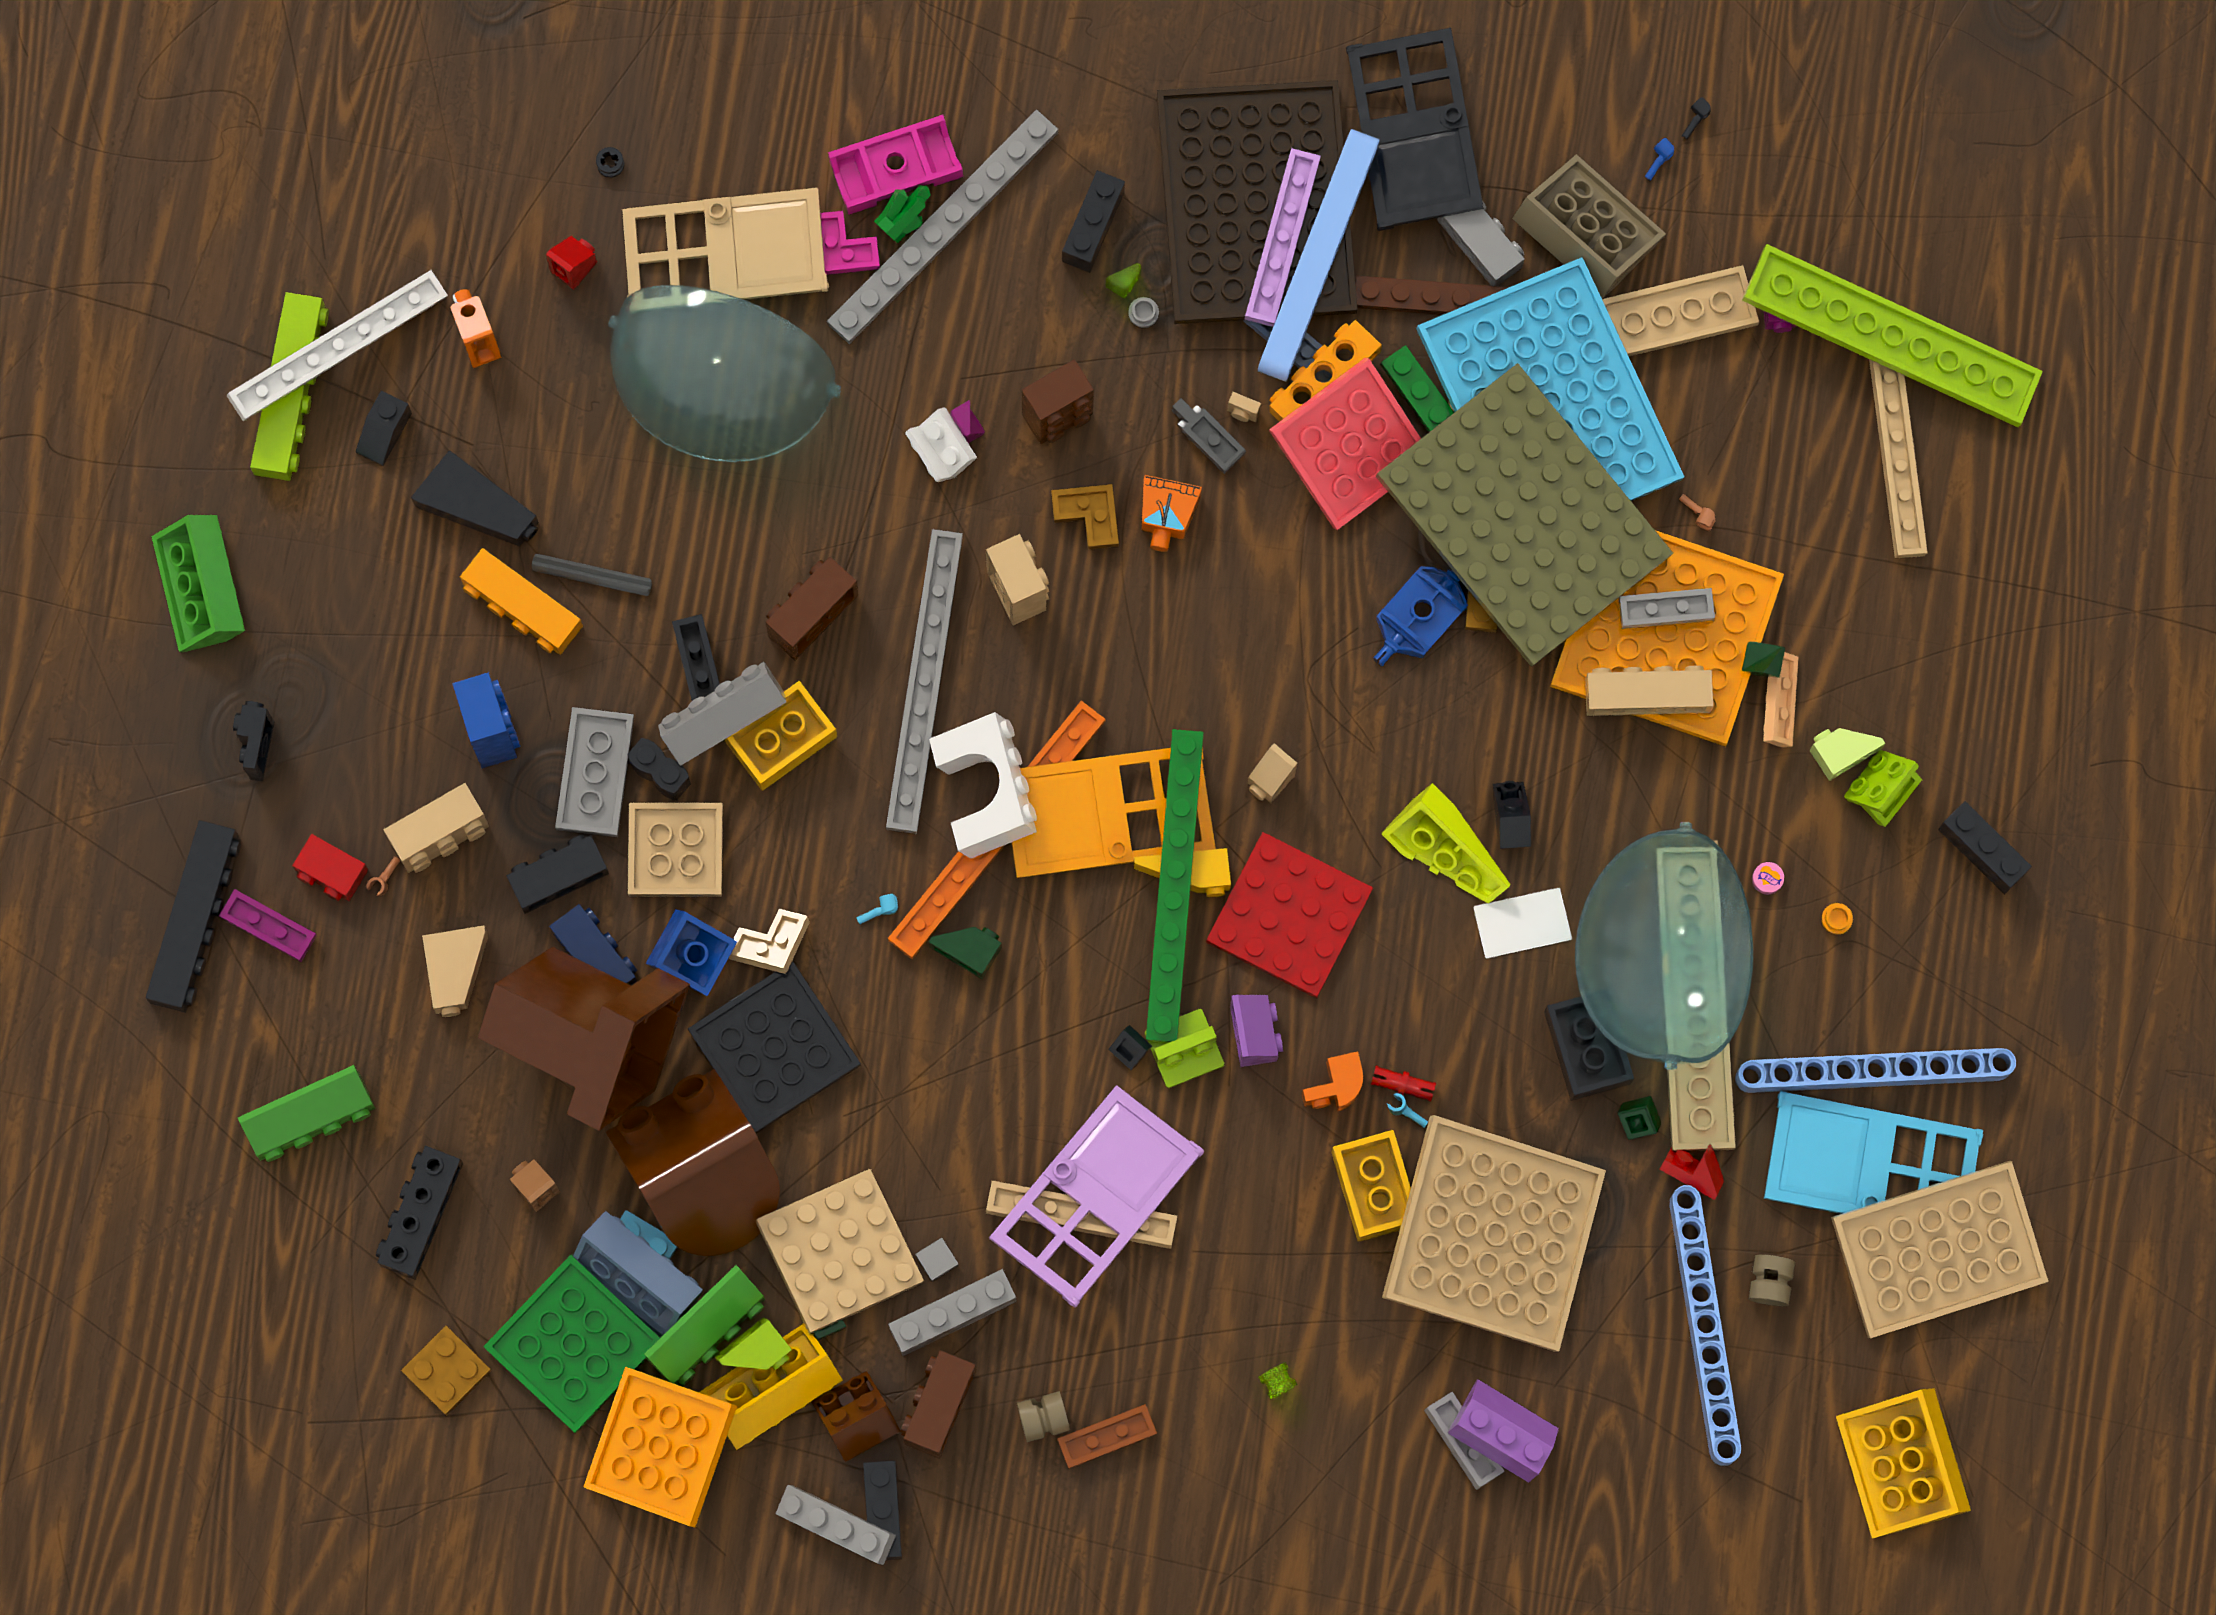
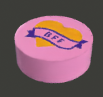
M1772 862L1760 864L1752 875V883L1755 889L1762 894L1769 895L1777 892L1784 882L1782 869Z

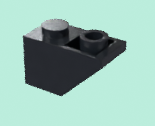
M1505 781L1493 784L1496 831L1500 849L1531 847V814L1524 782Z

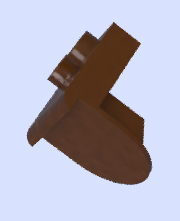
M715 1069L704 1075L694 1074L685 1077L677 1083L673 1093L649 1107L638 1106L630 1109L623 1114L618 1125L606 1131L617 1154L650 1206L664 1233L675 1246L685 1252L701 1256H715L737 1250L751 1242L761 1233L756 1220L776 1211L780 1195L776 1171L760 1144L754 1129Z

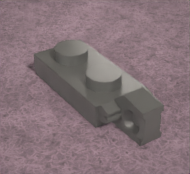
M1182 398L1172 406V412L1181 420L1177 424L1181 432L1223 474L1246 454V450L1204 408L1201 409L1199 406H1196L1192 409Z

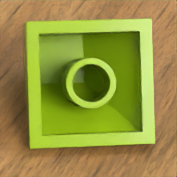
M762 1317L716 1354L714 1358L718 1363L726 1366L768 1370L772 1366L776 1370L789 1360L787 1353L792 1349L770 1321Z

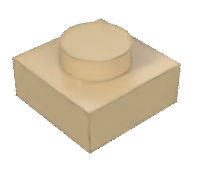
M1233 392L1228 402L1227 411L1232 412L1231 415L1240 421L1248 422V420L1256 422L1260 413L1261 403Z

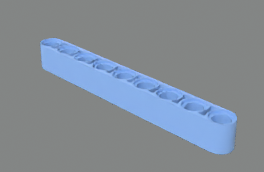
M1353 129L1350 130L1263 352L1258 372L1285 382L1287 381L1372 164L1380 139Z
M1993 1048L1762 1059L1743 1063L1736 1073L1735 1081L1740 1090L1748 1093L2000 1081L2007 1078L2014 1071L2016 1058L2008 1049ZM1993 1058L2004 1059L2007 1064V1070L2004 1072L1996 1070L1993 1066ZM1963 1059H1970L1975 1063V1073L1964 1071L1961 1065ZM1937 1060L1942 1062L1945 1067V1073L1941 1075L1935 1074L1930 1067L1931 1061ZM1901 1062H1908L1913 1066L1914 1074L1912 1076H1905L1900 1072L1899 1064ZM1872 1063L1880 1065L1883 1070V1076L1879 1078L1871 1076L1868 1072V1065ZM1810 1066L1816 1067L1820 1071L1821 1078L1816 1081L1809 1079L1805 1073L1806 1068ZM1837 1066H1848L1851 1069L1852 1077L1850 1079L1841 1078L1837 1074ZM1777 1068L1786 1069L1790 1076L1789 1081H1778L1774 1075V1070ZM1747 1069L1754 1070L1758 1074V1082L1754 1084L1746 1082L1743 1077V1071Z
M1683 1185L1674 1191L1670 1198L1669 1206L1709 1454L1716 1464L1727 1466L1740 1456V1436L1701 1197L1696 1188L1690 1185ZM1680 1194L1689 1195L1693 1200V1206L1689 1209L1680 1207L1677 1202V1196ZM1685 1225L1694 1226L1698 1231V1237L1694 1240L1685 1238L1682 1233V1227ZM1692 1255L1698 1256L1703 1262V1268L1699 1271L1690 1269L1687 1264V1258ZM1697 1286L1703 1287L1708 1293L1707 1301L1699 1302L1695 1300L1692 1295L1693 1288ZM1702 1317L1708 1318L1713 1324L1712 1332H1701L1697 1326L1698 1319ZM1713 1349L1718 1355L1717 1363H1706L1702 1357L1703 1350ZM1708 1381H1719L1723 1386L1722 1394L1719 1396L1712 1395L1707 1388ZM1716 1411L1724 1412L1728 1417L1727 1426L1719 1427L1715 1425L1712 1420L1713 1413ZM1726 1442L1732 1446L1733 1455L1731 1458H1723L1718 1454L1717 1447L1719 1443Z

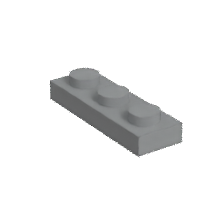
M1712 588L1619 597L1622 629L1714 621L1715 619Z
M1451 1392L1428 1406L1424 1411L1477 1490L1505 1471L1501 1465L1448 1434L1462 1407L1454 1393Z

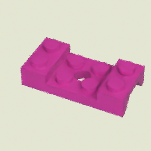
M943 115L828 152L829 162L848 215L877 206V201L890 198L896 189L908 192L916 189L919 185L926 186L933 183L934 186L963 177V169L956 157ZM893 156H899L904 160V165L900 169L893 170L887 166L888 159Z

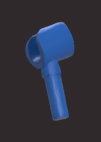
M1667 138L1662 139L1654 147L1659 157L1644 176L1650 181L1660 166L1674 154V146Z

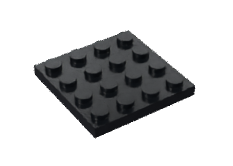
M793 961L786 974L774 972L688 1028L689 1033L712 1068L718 1073L756 1134L861 1066L860 1061Z

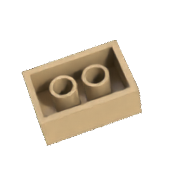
M1020 534L986 549L987 574L1013 626L1046 611V600L1049 599L1047 594L1049 592L1047 576L1042 567L1036 568L1034 560L1036 555L1029 540L1023 542Z
M463 783L383 830L407 872L410 873L414 870L415 873H418L429 867L431 860L437 856L442 855V857H446L454 853L459 848L457 845L468 839L471 842L486 833L484 829L488 828L489 825L466 783Z

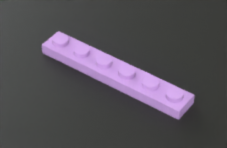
M1291 148L1245 320L1274 327L1321 157L1319 155Z

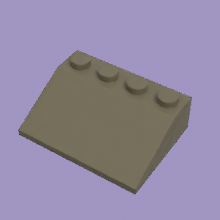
M1577 154L1529 194L1512 218L1562 264H1567L1583 257L1602 299L1619 285L1666 235L1663 230Z

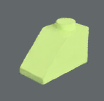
M1839 728L1831 733L1827 729L1813 738L1815 743L1809 751L1828 780L1831 781L1879 752L1885 745V742L1882 738Z

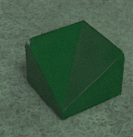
M1748 642L1742 671L1756 676L1779 678L1785 647Z
M1651 1096L1621 1104L1618 1116L1628 1140L1658 1132L1661 1120Z

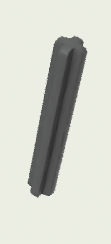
M535 554L532 561V570L535 572L648 596L652 588V580L650 578L541 554Z

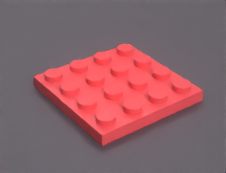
M1368 358L1361 360L1269 429L1310 494L1336 530L1340 529L1388 492L1377 479L1376 474L1421 439Z

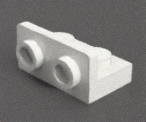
M945 407L936 410L920 426L906 431L911 446L919 454L927 467L928 473L936 482L955 478L977 458Z

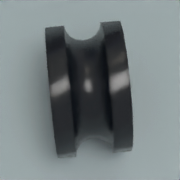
M607 147L597 154V167L603 176L612 178L621 174L624 169V161L619 150ZM610 156L612 160L618 159V161H614L615 166L613 168H610L608 165H602V163H606V157Z

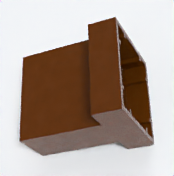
M551 947L495 983L478 1038L574 1086L575 1090L567 1115L600 1131L656 1090L690 984L657 968L631 986L555 947Z

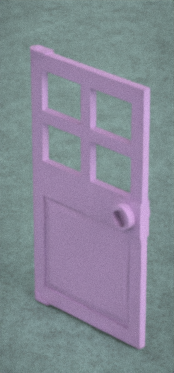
M1116 1085L991 1234L989 1239L1056 1290L1065 1301L1076 1308L1080 1303L1079 1301L1189 1168L1203 1155L1204 1150L1192 1140L1188 1141ZM1050 1182L1081 1205L1063 1227L1033 1205ZM1088 1212L1119 1234L1101 1257L1071 1235L1072 1231ZM1024 1213H1027L1055 1235L1037 1258L1007 1236ZM1063 1242L1094 1265L1076 1288L1045 1265Z

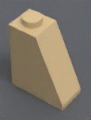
M484 925L422 936L433 1009L436 1014L442 1013V1017L461 1014L460 1010L468 1008L488 939L487 930Z

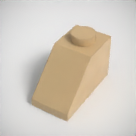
M1274 743L1249 775L1247 783L1250 785L1249 791L1261 801L1266 799L1271 803L1295 777L1298 763Z

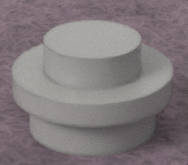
M1140 297L1131 303L1128 311L1129 318L1134 325L1147 328L1157 321L1159 308L1152 299Z

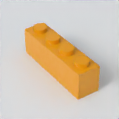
M484 548L480 550L460 576L463 585H465L462 589L476 600L479 597L483 598L489 603L487 605L489 610L501 618L505 614L513 620L511 625L523 635H527L529 632L538 638L536 643L548 653L554 650L561 655L583 627L580 618Z

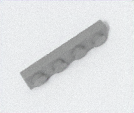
M787 1485L776 1511L777 1515L877 1564L884 1565L896 1536L793 1485Z

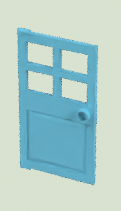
M1780 1090L1777 1097L1778 1114L1764 1199L1840 1214L1885 1200L1889 1173L1919 1179L1917 1190L1928 1187L1929 1181L1941 1183L1960 1177L1931 1171L1937 1134L1965 1139L1966 1145L1961 1176L1975 1172L1983 1130L1791 1094ZM1897 1126L1926 1132L1921 1168L1891 1163Z

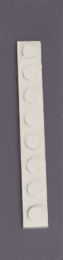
M432 270L235 388L226 396L242 421H245L444 300L448 295Z

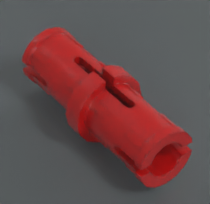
M1376 1065L1374 1074L1384 1076L1386 1079L1373 1076L1371 1085L1398 1091L1402 1096L1405 1093L1431 1102L1433 1093L1423 1091L1421 1088L1434 1091L1436 1082L1409 1076L1410 1073L1406 1071L1401 1074Z

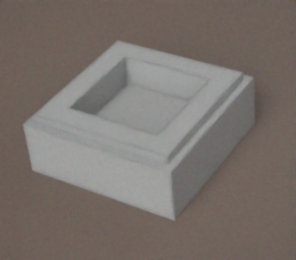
M943 1238L915 1254L932 1282L959 1266Z

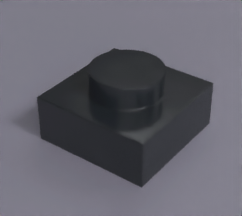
M1129 1025L1121 1032L1108 1050L1132 1070L1139 1064L1152 1045Z

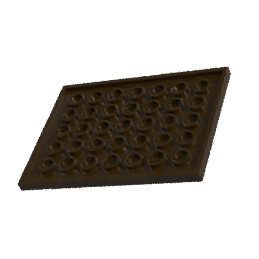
M1338 80L1157 90L1174 324L1245 320L1291 148L1321 156L1281 300L1280 311L1344 147ZM1350 220L1312 316L1357 314Z

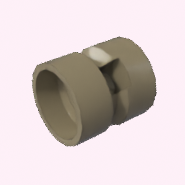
M1755 1255L1752 1273L1756 1276V1280L1751 1281L1748 1299L1760 1304L1788 1306L1791 1287L1787 1285V1282L1793 1279L1795 1261L1773 1255ZM1767 1275L1778 1276V1280L1767 1279Z
M1060 1391L1043 1395L1040 1402H1037L1034 1398L1017 1402L1027 1442L1044 1438L1046 1432L1057 1435L1070 1431Z

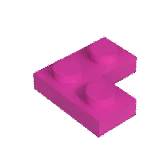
M843 211L820 213L826 275L877 270L880 268L877 237L846 240Z

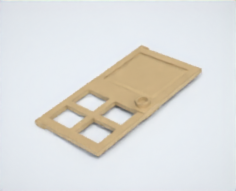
M818 188L622 209L629 293L627 295V309L629 313L828 291L829 283L825 274ZM704 212L707 246L678 249L675 215ZM665 217L668 251L639 254L636 220ZM708 257L710 291L681 294L678 260ZM669 261L671 296L642 299L639 264Z

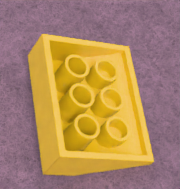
M1934 1388L1921 1389L1836 1416L1872 1539L1971 1511Z

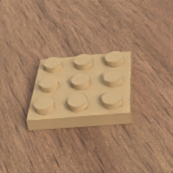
M629 803L628 896L722 897L723 803Z

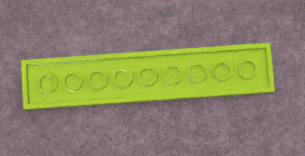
M1768 244L1763 248L1742 301L2016 427H2019L2023 422L2043 372Z

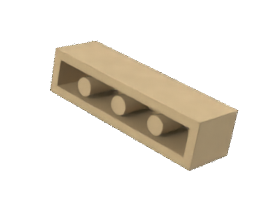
M1669 666L1656 667L1654 671H1642L1640 667L1624 668L1623 672H1611L1610 668H1596L1592 670V673H1587L1585 678L1587 716L1710 713L1713 708L1712 670H1704L1703 666L1685 667L1684 671H1673V668Z

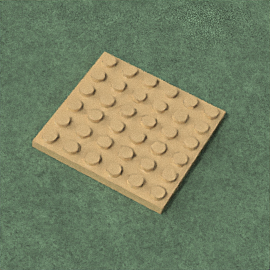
M1430 1116L1382 1298L1553 1352H1559L1606 1170L1439 1116Z

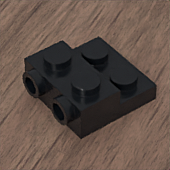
M246 701L245 705L242 704L241 713H236L233 731H237L236 735L242 743L239 762L243 764V769L250 780L263 782L275 722L268 709L264 708V704L254 701Z

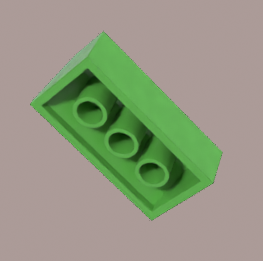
M187 515L151 536L179 652H187L227 642L245 631L243 618L240 613L236 589L233 584L229 560L226 555L217 515Z
M352 1065L238 1117V1120L260 1161L266 1159L267 1162L282 1157L284 1155L283 1151L292 1146L299 1149L313 1142L312 1137L321 1133L327 1136L342 1129L341 1124L353 1120L355 1123L368 1118L371 1115L369 1111L376 1108L360 1073Z
M735 1265L644 1353L645 1357L668 1382L677 1385L680 1383L681 1386H684L695 1376L696 1373L693 1369L703 1361L704 1364H707L719 1352L716 1347L724 1339L727 1342L731 1341L741 1331L739 1325L747 1317L752 1320L763 1310L764 1306L761 1303L765 1300L764 1295L740 1268Z

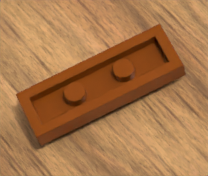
M1144 1404L1060 1437L1057 1441L1067 1467L1071 1469L1157 1435L1147 1406Z

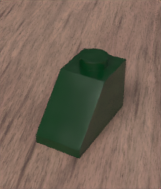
M976 927L933 936L929 941V948L983 979L1002 949V943L998 941L999 936L992 930L984 927L981 931Z

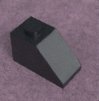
M381 390L366 417L356 453L384 466L412 415L409 404Z

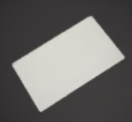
M1560 888L1473 907L1485 958L1572 940Z

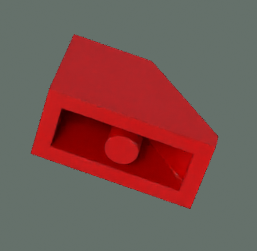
M573 236L568 237L546 253L550 272L575 290L597 263L595 253H593L595 251L594 247L582 238L578 241Z

